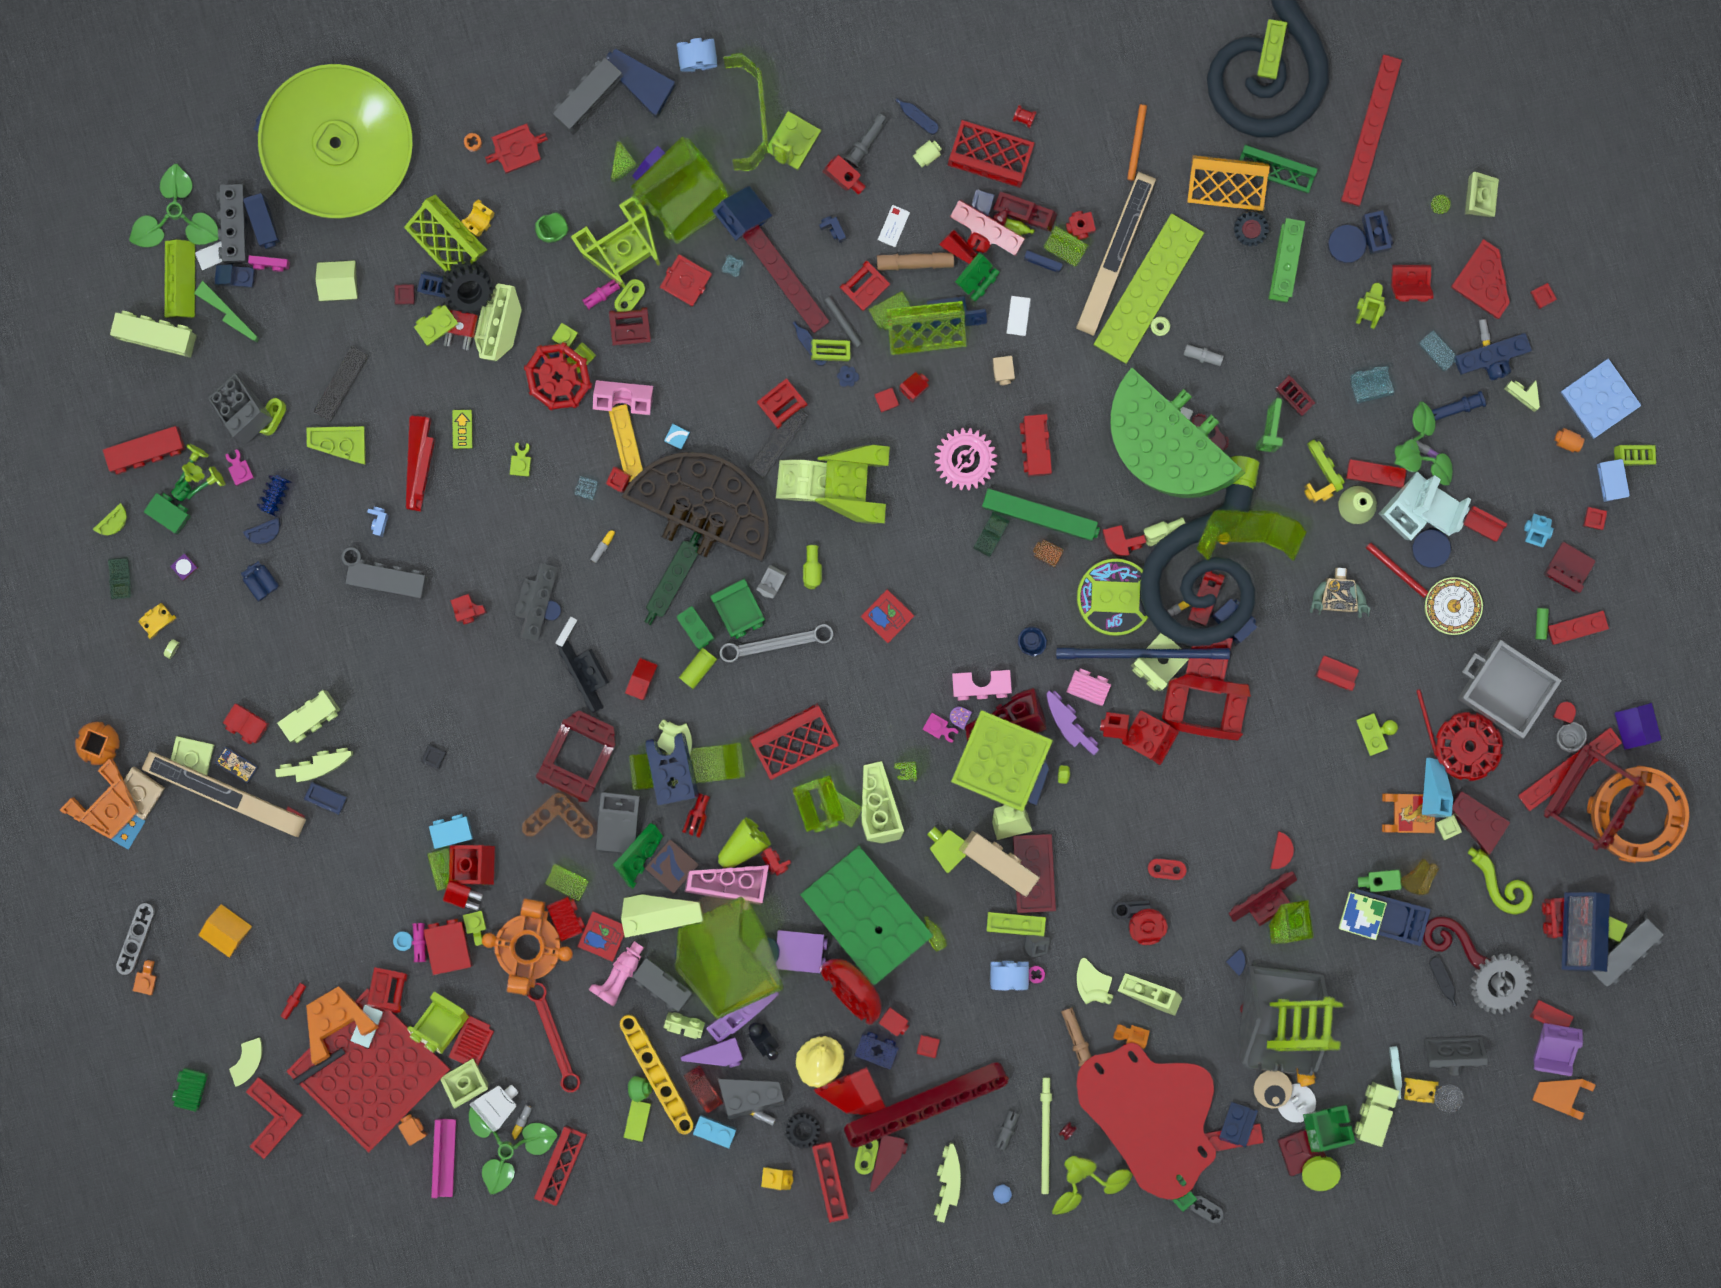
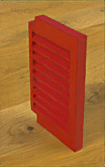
M468 1015L469 1018L463 1024L449 1058L462 1064L474 1059L476 1064L479 1065L494 1031L489 1029L491 1025Z

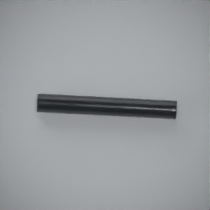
M341 1047L332 1053L329 1058L294 1078L295 1084L298 1086L345 1055V1050Z

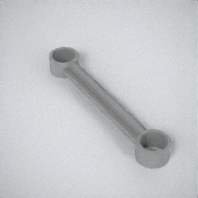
M821 624L812 631L736 646L732 643H727L721 647L720 656L725 662L732 663L741 656L816 641L826 644L832 640L833 630L830 626ZM822 627L828 628L831 633L830 638L827 641L819 640L817 637L818 629ZM727 646H732L737 651L736 657L732 660H727L723 656V650Z

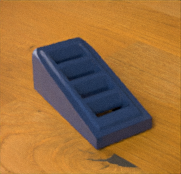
M423 271L417 291L446 298L444 291H440L444 276ZM427 279L430 280L428 287L425 286ZM434 281H438L436 289H433Z

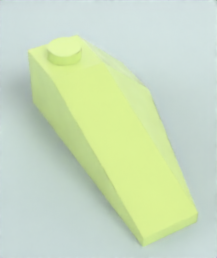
M645 894L627 897L623 901L621 920L625 938L704 921L700 902Z

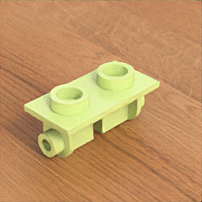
M668 1012L664 1028L680 1034L683 1028L685 1029L683 1036L701 1039L705 1022L698 1018L682 1016V1014L677 1012Z

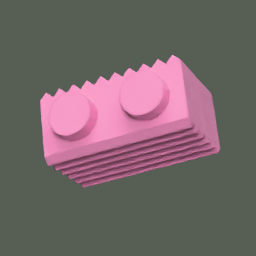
M1081 668L1079 672L1075 670L1066 692L1103 706L1111 684L1107 683L1108 679L1097 676V679L1089 676L1091 672Z

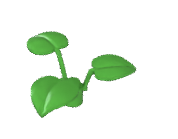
M178 164L172 165L164 173L160 182L162 195L165 198L174 197L173 202L167 206V214L159 224L151 216H142L137 219L129 238L131 243L140 247H154L160 244L164 238V232L160 227L163 226L168 218L173 220L183 218L189 223L185 233L188 240L193 244L205 245L218 240L217 225L209 215L195 213L191 221L183 214L181 205L177 203V197L185 198L192 190L190 177Z
M1419 402L1413 413V425L1420 432V435L1412 440H1407L1403 445L1396 446L1395 464L1402 466L1410 472H1417L1421 467L1422 460L1432 461V475L1441 479L1440 484L1448 486L1451 483L1453 473L1450 458L1443 453L1438 454L1436 459L1423 457L1419 454L1420 450H1418L1416 441L1424 437V434L1427 436L1432 435L1435 430V417L1432 410L1424 402Z
M470 1107L469 1123L473 1132L479 1137H488L493 1131L474 1109ZM531 1123L522 1131L524 1139L513 1145L509 1141L502 1142L497 1132L494 1131L493 1134L499 1145L498 1155L501 1158V1162L497 1159H491L482 1168V1178L489 1193L495 1194L502 1191L513 1180L514 1167L510 1163H504V1161L512 1157L517 1147L525 1143L526 1150L529 1153L541 1155L550 1149L557 1138V1133L545 1124Z

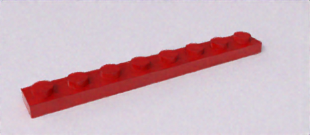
M1387 55L1382 56L1341 202L1360 206L1401 65V59Z

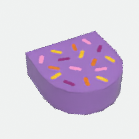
M956 707L950 713V720L954 725L964 729L972 712L963 707Z

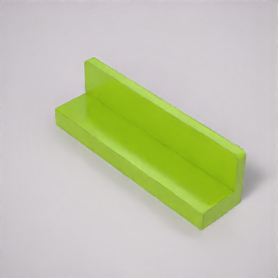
M177 239L165 241V317L193 318L195 317V244L190 241Z

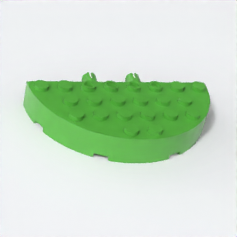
M1131 368L1121 381L1113 400L1111 432L1120 458L1141 482L1153 490L1169 496L1195 498L1211 495L1223 488H1227L1245 474L1231 458L1208 438V434L1220 423L1210 414L1200 427H1196L1180 410L1192 398L1189 393L1183 389L1173 401H1168L1139 373Z

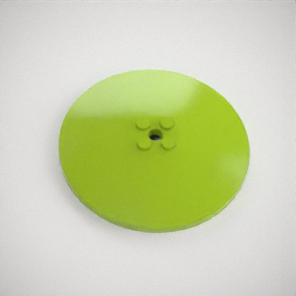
M327 64L311 67L295 74L274 92L261 116L258 130V150L267 178L286 201L311 215L342 219L358 216L373 210L395 192L409 167L412 154V131L404 106L386 83L360 68L341 64ZM334 137L339 138L341 141V145L338 148L330 146V140Z

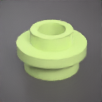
M1156 317L1151 323L1152 332L1158 336L1167 334L1170 329V323L1165 317ZM1158 323H1162L1164 325V328L1162 330H1159L1157 328Z

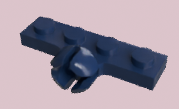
M1526 333L1457 355L1454 359L1460 375L1478 369H1485L1491 380H1498L1499 377L1503 378L1511 373L1509 359L1530 353L1532 349Z

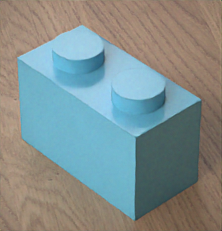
M463 814L452 816V821L444 822V819L433 821V826H429L434 848L438 849L474 839L468 817H463Z
M700 1115L693 1135L729 1148L737 1128Z

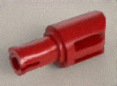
M698 793L699 797L694 809L689 810L682 833H687L691 819L694 817L689 835L694 836L699 820H701L696 837L700 838L707 819L705 810L710 797Z

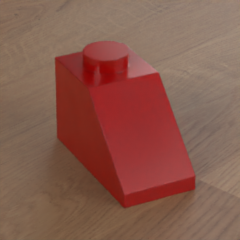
M915 372L899 386V390L913 403L929 388L927 384L929 380L922 373L918 375Z
M640 658L625 693L645 700L658 665Z

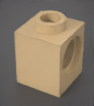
M1012 356L993 358L995 383L999 382L1000 385L1011 384V381L1015 380Z

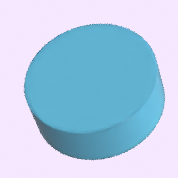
M399 932L394 936L393 944L400 951L408 950L412 946L413 937L408 932Z

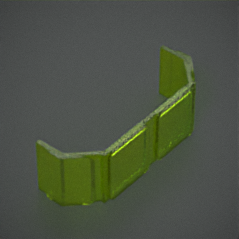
M736 53L730 56H723L725 68L743 67L758 79L763 142L749 158L732 159L734 170L752 171L764 158V154L768 153L769 149L762 71H760L759 67L756 68V65L742 53Z
M1216 510L1207 522L1197 550L1207 560H1210L1217 542H1262L1284 551L1294 561L1306 531L1299 521L1278 514V512Z
M741 743L691 749L690 759L692 760L696 783L745 777ZM629 755L633 790L654 788L648 755ZM673 777L671 784L675 786L678 784V780H674Z

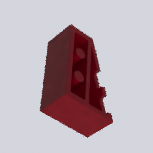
M1458 791L1453 799L1452 813L1483 851L1490 855L1510 822L1462 791Z

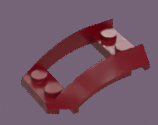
M577 711L567 719H563L536 778L543 785L546 783L579 799L578 802H588L616 745L614 727L581 711ZM570 730L604 745L588 780L554 765Z

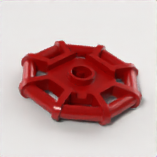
M565 342L556 345L537 346V350L528 364L524 365L529 386L528 393L545 404L551 411L554 409L579 407V402L588 389L592 388L586 363L588 360L567 346ZM560 352V355L558 357H550L548 353ZM565 355H568L577 363L574 364L572 362H568ZM543 357L545 360L540 368L536 367L535 365L539 359ZM577 367H580L582 380L578 378ZM534 372L539 374L541 385L537 387ZM556 372H558L559 375L563 376V378H561L560 381H558L554 376ZM575 385H580L581 388L574 396L572 392L573 388L575 387ZM543 388L546 393L552 395L551 399H549L539 390ZM567 395L569 400L557 401V397Z

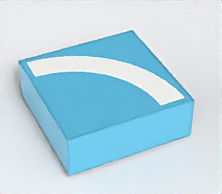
M672 424L664 442L682 450L690 432Z

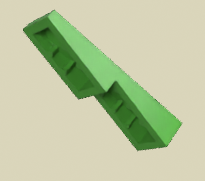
M202 281L194 294L225 313L226 315L222 321L258 343L259 338Z

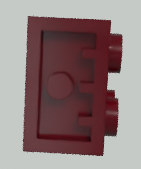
M1562 542L1543 575L1578 594L1581 593L1584 587L1582 584L1595 564V560L1567 543Z

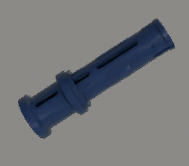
M1480 390L1475 395L1463 396L1460 401L1433 409L1432 412L1436 414L1434 416L1436 421L1463 411L1469 413L1472 409L1480 406L1484 408L1486 407V402Z

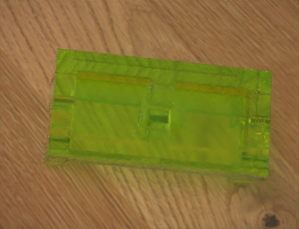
M916 762L894 763V769H905L901 771V774L906 775L897 776L899 780L917 781Z

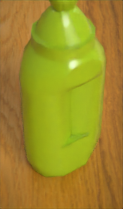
M1007 218L1005 226L1019 235L1034 233V229H1030L1023 222Z

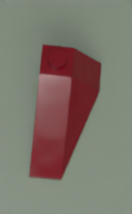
M1034 688L1011 697L1012 700L1003 706L1001 704L996 707L997 710L991 713V715L1034 733L1047 730L1044 713ZM977 719L965 726L967 741Z

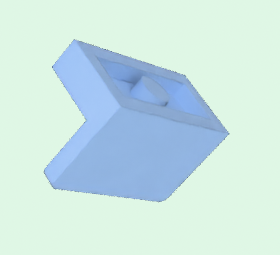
M1619 459L1597 464L1604 502L1629 497L1623 460Z

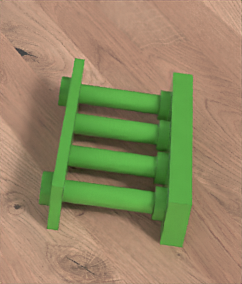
M1286 218L1285 224L1281 225L1268 300L1287 303L1289 297L1292 298L1305 221Z

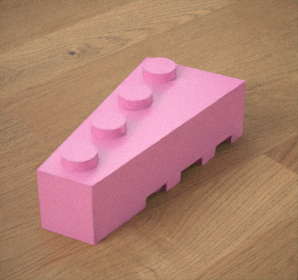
M769 865L689 871L685 892L761 905Z

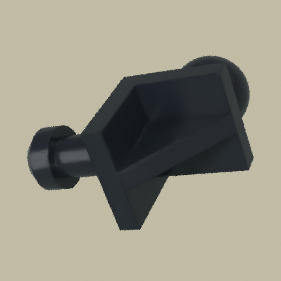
M752 1023L748 1029L750 1039L763 1057L767 1055L769 1060H775L779 1055L776 1050L779 1046L772 1037L765 1024Z

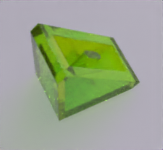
M618 141L611 173L612 182H617L637 167V164L623 144Z

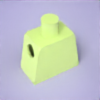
M1004 804L994 809L992 824L997 840L1032 831L1025 808L1022 812Z

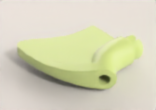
M662 720L658 726L659 729L663 730L657 742L658 747L670 755L675 748L674 737L678 733H684L689 754H691L692 736L687 723L678 726L670 721L668 723L666 720Z
M1082 958L1077 971V988L1081 998L1086 1005L1092 1001L1111 1004L1113 995L1108 994L1112 977L1100 973L1087 959Z

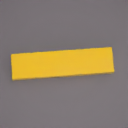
M627 404L613 407L612 411H609L622 468L623 471L632 476L629 481L631 482L643 468Z

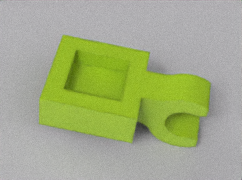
M478 911L463 915L467 934L473 933L475 946L482 945L481 931L487 930L483 912Z

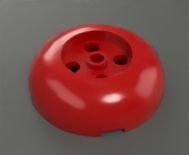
M831 959L820 966L823 979L826 982L830 981L833 985L831 988L832 992L845 1007L861 1021L865 1018L866 1023L872 1025L881 1013V1000L867 977L853 964L842 959Z

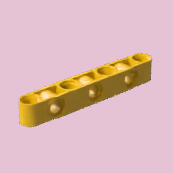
M631 1014L625 1015L620 1021V1027L642 1070L677 1131L681 1134L690 1133L694 1127L693 1119L638 1019ZM627 1018H631L634 1021V1027L631 1029L624 1026V1020ZM645 1052H650L653 1056V1060L649 1063L645 1062L642 1058ZM663 1086L671 1088L672 1093L670 1096H664L661 1093ZM682 1120L690 1122L688 1130L681 1129L680 1122Z

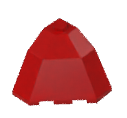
M867 1067L838 1078L825 1086L814 1088L816 1094L845 1113L869 1115L886 1108Z

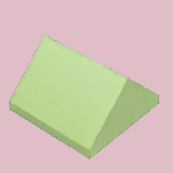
M1473 172L1469 176L1465 214L1495 217L1499 179L1478 172Z
M356 261L317 263L316 285L319 301L358 299Z
M474 1059L452 1070L440 1079L454 1109L488 1089V1082Z

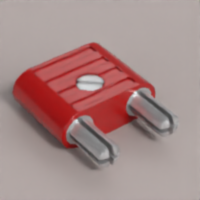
M449 310L459 325L446 333L444 346L450 347L453 334L463 336L462 349L465 350L466 348V350H469L471 338H474L478 315Z
M449 880L443 901L463 909L467 907L478 911L480 905L468 901V898L481 900L483 894L472 891L471 887Z

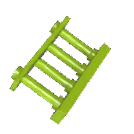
M1324 997L1323 1001L1289 1002L1287 999H1278V1002H1270V1007L1279 1008L1277 1037L1275 1041H1267V1049L1275 1051L1340 1050V1042L1333 1041V1037H1331L1333 1007H1343V1003L1335 1002V998ZM1302 1008H1309L1308 1037L1302 1040L1300 1038ZM1317 1008H1325L1321 1040H1317V1037H1315ZM1287 1009H1294L1293 1035L1290 1037V1040H1287L1285 1038Z

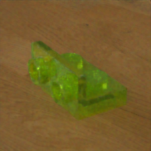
M901 291L870 308L869 312L879 330L884 328L886 331L895 326L894 322L897 320L904 321L910 318V313L913 312V309Z
M443 849L428 853L437 891L446 889L449 883V850Z

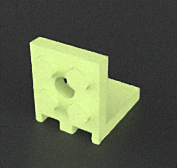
M1160 633L1146 649L1181 648L1171 639ZM1137 658L1131 666L1134 668L1132 671L1138 677H1144L1148 681L1146 684L1152 690L1161 691L1189 658H1169L1166 664L1159 663L1158 658Z

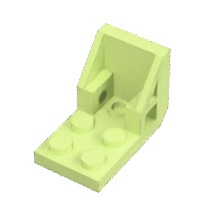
M780 460L776 499L814 502L815 498H825L827 463L809 460Z

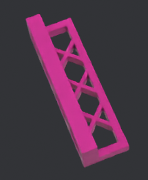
M437 1118L435 1120L431 1198L453 1197L457 1119Z

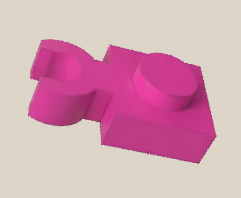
M235 450L236 458L231 459L230 455L226 454V459L233 465L228 469L235 485L238 486L254 479V476L247 461H240V451Z
M931 713L922 729L938 739L941 735H944L945 739L951 743L954 740L949 738V732L958 734L957 729H948L946 727L948 722Z

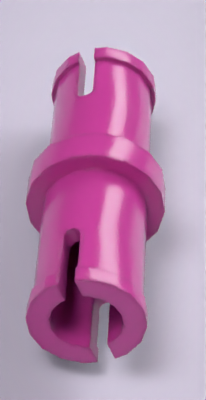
M611 280L601 288L597 287L594 293L582 299V301L587 306L586 308L590 310L599 302L606 301L607 297L619 290L620 287L618 283Z
M425 923L412 924L414 962H426Z

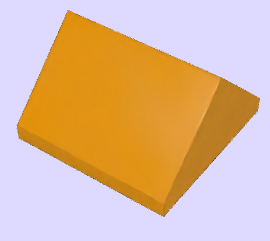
M221 904L206 920L199 936L230 958L252 926Z

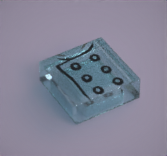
M580 476L574 495L593 500L599 482Z

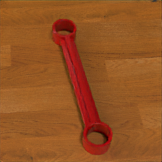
M535 982V985L543 987L544 994L540 999H535L529 992L528 998L536 1004L562 1074L561 1087L566 1092H575L580 1087V1077L572 1071L545 998L547 988L544 984ZM569 1075L577 1078V1086L574 1089H568L564 1085V1079Z

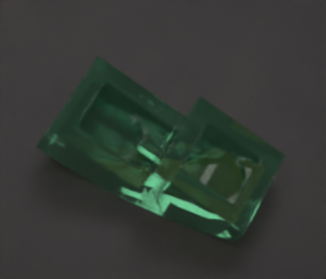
M993 512L973 548L990 557L1009 521Z
M128 557L108 559L111 599L131 598Z

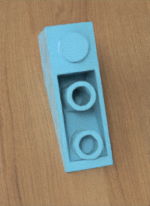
M1426 758L1422 815L1436 818L1452 817L1453 795L1447 772L1445 771L1446 768L1443 764L1439 763L1438 759Z

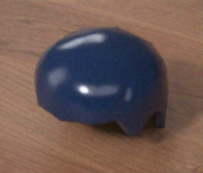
M1029 626L1019 634L1018 645L1023 653L1035 657L1042 654L1046 649L1047 638L1041 629Z

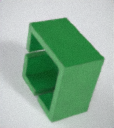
M1347 1105L1334 1106L1303 1114L1311 1152H1322L1355 1143L1352 1127H1340L1339 1123L1350 1122Z

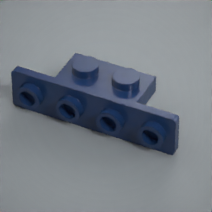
M965 296L927 301L928 316L910 319L911 332L922 333L924 331L986 324L987 314L986 309L967 311Z

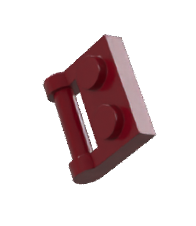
M647 307L632 311H609L612 345L651 342ZM642 317L643 322L616 325V320Z

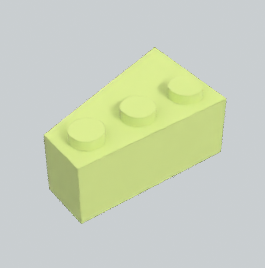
M322 690L318 693L317 697L308 700L305 705L278 722V725L290 742L296 741V743H299L306 738V733L317 731L322 727V722L325 720L330 722L338 716L337 712L340 709L328 691Z

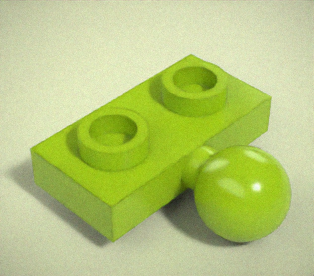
M1374 713L1356 720L1370 756L1388 749L1383 734L1394 735L1397 732L1398 725L1395 721L1387 720L1382 727H1379Z

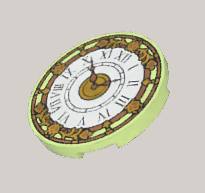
M1457 577L1446 578L1437 582L1428 591L1429 593L1425 598L1424 604L1425 614L1436 630L1448 635H1459L1471 630L1478 623L1482 615L1483 602L1479 591L1469 581Z

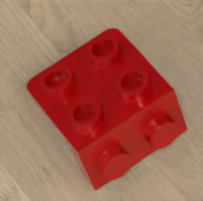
M1392 265L1391 288L1395 299L1402 302H1407L1410 299L1426 302L1434 298L1430 286L1431 265Z
M1564 898L1544 899L1545 903H1542V914L1545 915L1546 922H1543V932L1547 934L1548 938L1563 937Z

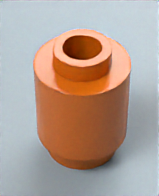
M1563 428L1562 431H1557L1554 441H1557L1556 446L1571 452H1579L1583 446L1584 438L1580 434Z

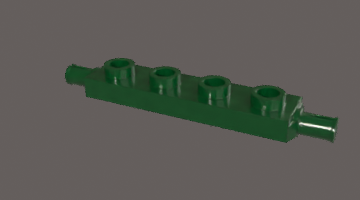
M694 532L690 541H682L645 608L649 611V614L644 622L650 626L656 616H664L698 555L696 553L698 550L696 544L701 537L700 534Z

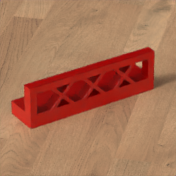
M566 1125L564 1126L534 1199L543 1200L557 1206L587 1134ZM570 1133L581 1137L579 1143L572 1147L568 1141ZM570 1151L572 1160L563 1165L560 1157L562 1153ZM562 1168L565 1177L563 1180L555 1182L553 1177L554 1171ZM555 1186L557 1191L555 1200L544 1196L546 1190Z

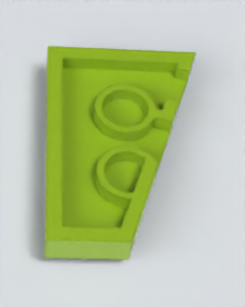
M364 426L307 428L308 448L366 465Z

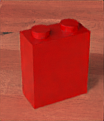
M458 918L446 921L447 925L439 926V923L430 924L428 929L424 930L433 975L472 967L463 921L458 922Z

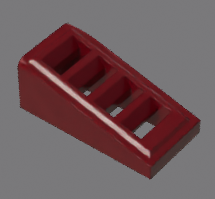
M1290 375L1275 389L1301 417L1315 404L1311 397ZM1290 383L1292 386L1284 392L1283 389ZM1296 389L1297 392L1290 398L1288 395ZM1301 394L1303 397L1295 404L1294 400ZM1307 400L1308 403L1300 409L1299 406Z

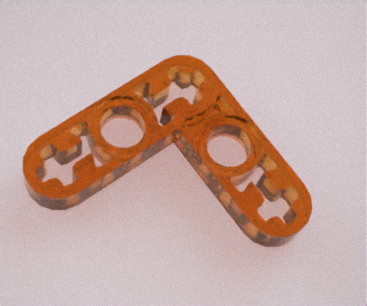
M556 793L550 797L522 824V831L525 835L535 836L559 814L579 837L589 838L594 832L593 825L562 793ZM555 797H563L562 803L565 806L569 803L571 807L567 808L562 814L560 811L563 808L560 805L555 806ZM541 810H549L550 818L548 820L540 818ZM568 811H576L578 816L575 821L567 819ZM536 816L537 820L543 823V825L540 827L537 824L534 827L535 832H527V823L533 824L536 821L533 817ZM581 817L584 820L583 822H581V824L583 826L588 825L590 827L588 829V831L590 832L588 835L586 833H584L583 835L580 833L582 829L579 825H577L576 828L573 826L574 824L579 822Z

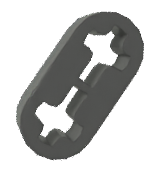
M1194 1195L1197 1201L1202 1199L1201 1203L1206 1207L1205 1209L1201 1207L1195 1209V1204L1190 1206L1191 1210L1212 1223H1218L1223 1219V1211L1218 1205L1201 1195ZM1208 1208L1212 1211L1218 1209L1219 1217L1211 1219L1212 1215L1207 1212Z

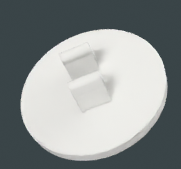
M1292 1084L1291 1098L1285 1105L1279 1107L1278 1110L1285 1119L1291 1122H1303V1114L1315 1111L1316 1099L1313 1092L1307 1086L1301 1087L1300 1084Z

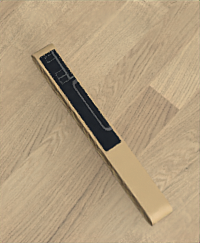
M1138 172L1076 329L1094 336L1156 178Z
M149 751L142 770L295 837H299L306 819L157 753Z

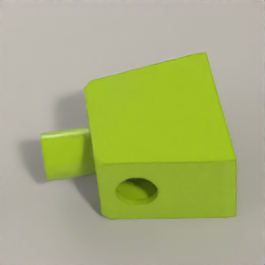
M934 827L927 834L935 842L930 847V850L944 870L949 873L966 856V854L959 850L965 840L949 829L942 834Z

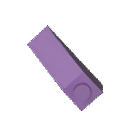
M736 1037L683 1055L681 1060L719 1066L729 1065L732 1068L741 1064L740 1060H743V1056Z

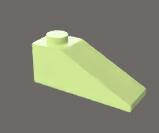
M1126 973L1118 989L1120 993L1174 1016L1182 1001V997L1176 991Z

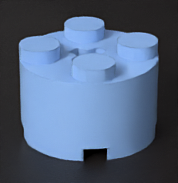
M702 38L691 39L689 44L688 42L676 44L679 66L682 72H693L695 69L707 70L717 67L714 39H706L702 42Z
M1011 960L990 962L991 989H1029V962L1018 961L1015 963Z

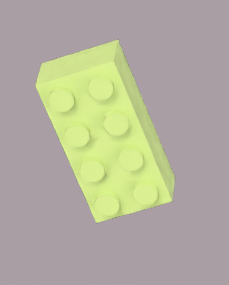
M122 311L121 314L115 313L110 333L114 338L191 357L197 335L189 327L179 324L177 327H173L174 325L170 324V322L159 320V323H156L152 318L143 315L140 318H136V315L127 311Z

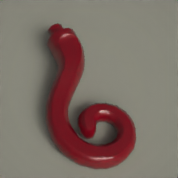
M1435 917L1427 922L1423 941L1429 949L1443 952L1451 946L1452 936L1446 930L1440 932L1444 939L1441 944L1435 943L1432 939V933L1435 928L1446 927L1458 936L1468 961L1477 970L1481 969L1479 964L1485 965V959L1491 961V959L1481 955L1476 950L1469 934L1457 921L1448 917Z

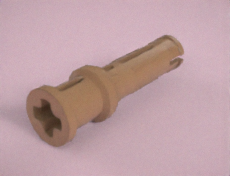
M1072 1007L1061 1011L1074 1045L1072 1050L1077 1055L1078 1066L1080 1067L1091 1058V1054L1088 1049L1089 1043L1084 1040Z

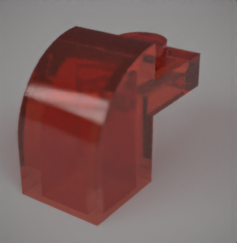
M700 1065L684 1075L694 1096L707 1113L723 1104L721 1097L710 1083Z

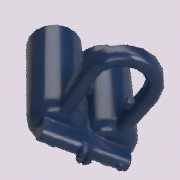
M259 561L252 566L249 565L248 569L241 572L243 582L258 602L280 587L266 566L261 565Z

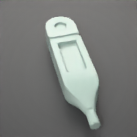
M1393 1046L1389 1047L1393 1084L1395 1089L1399 1091L1398 1099H1401L1402 1078L1398 1048Z

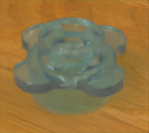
M728 255L725 265L722 266V272L738 277L740 274L739 270L744 263L741 259L737 260L732 255Z

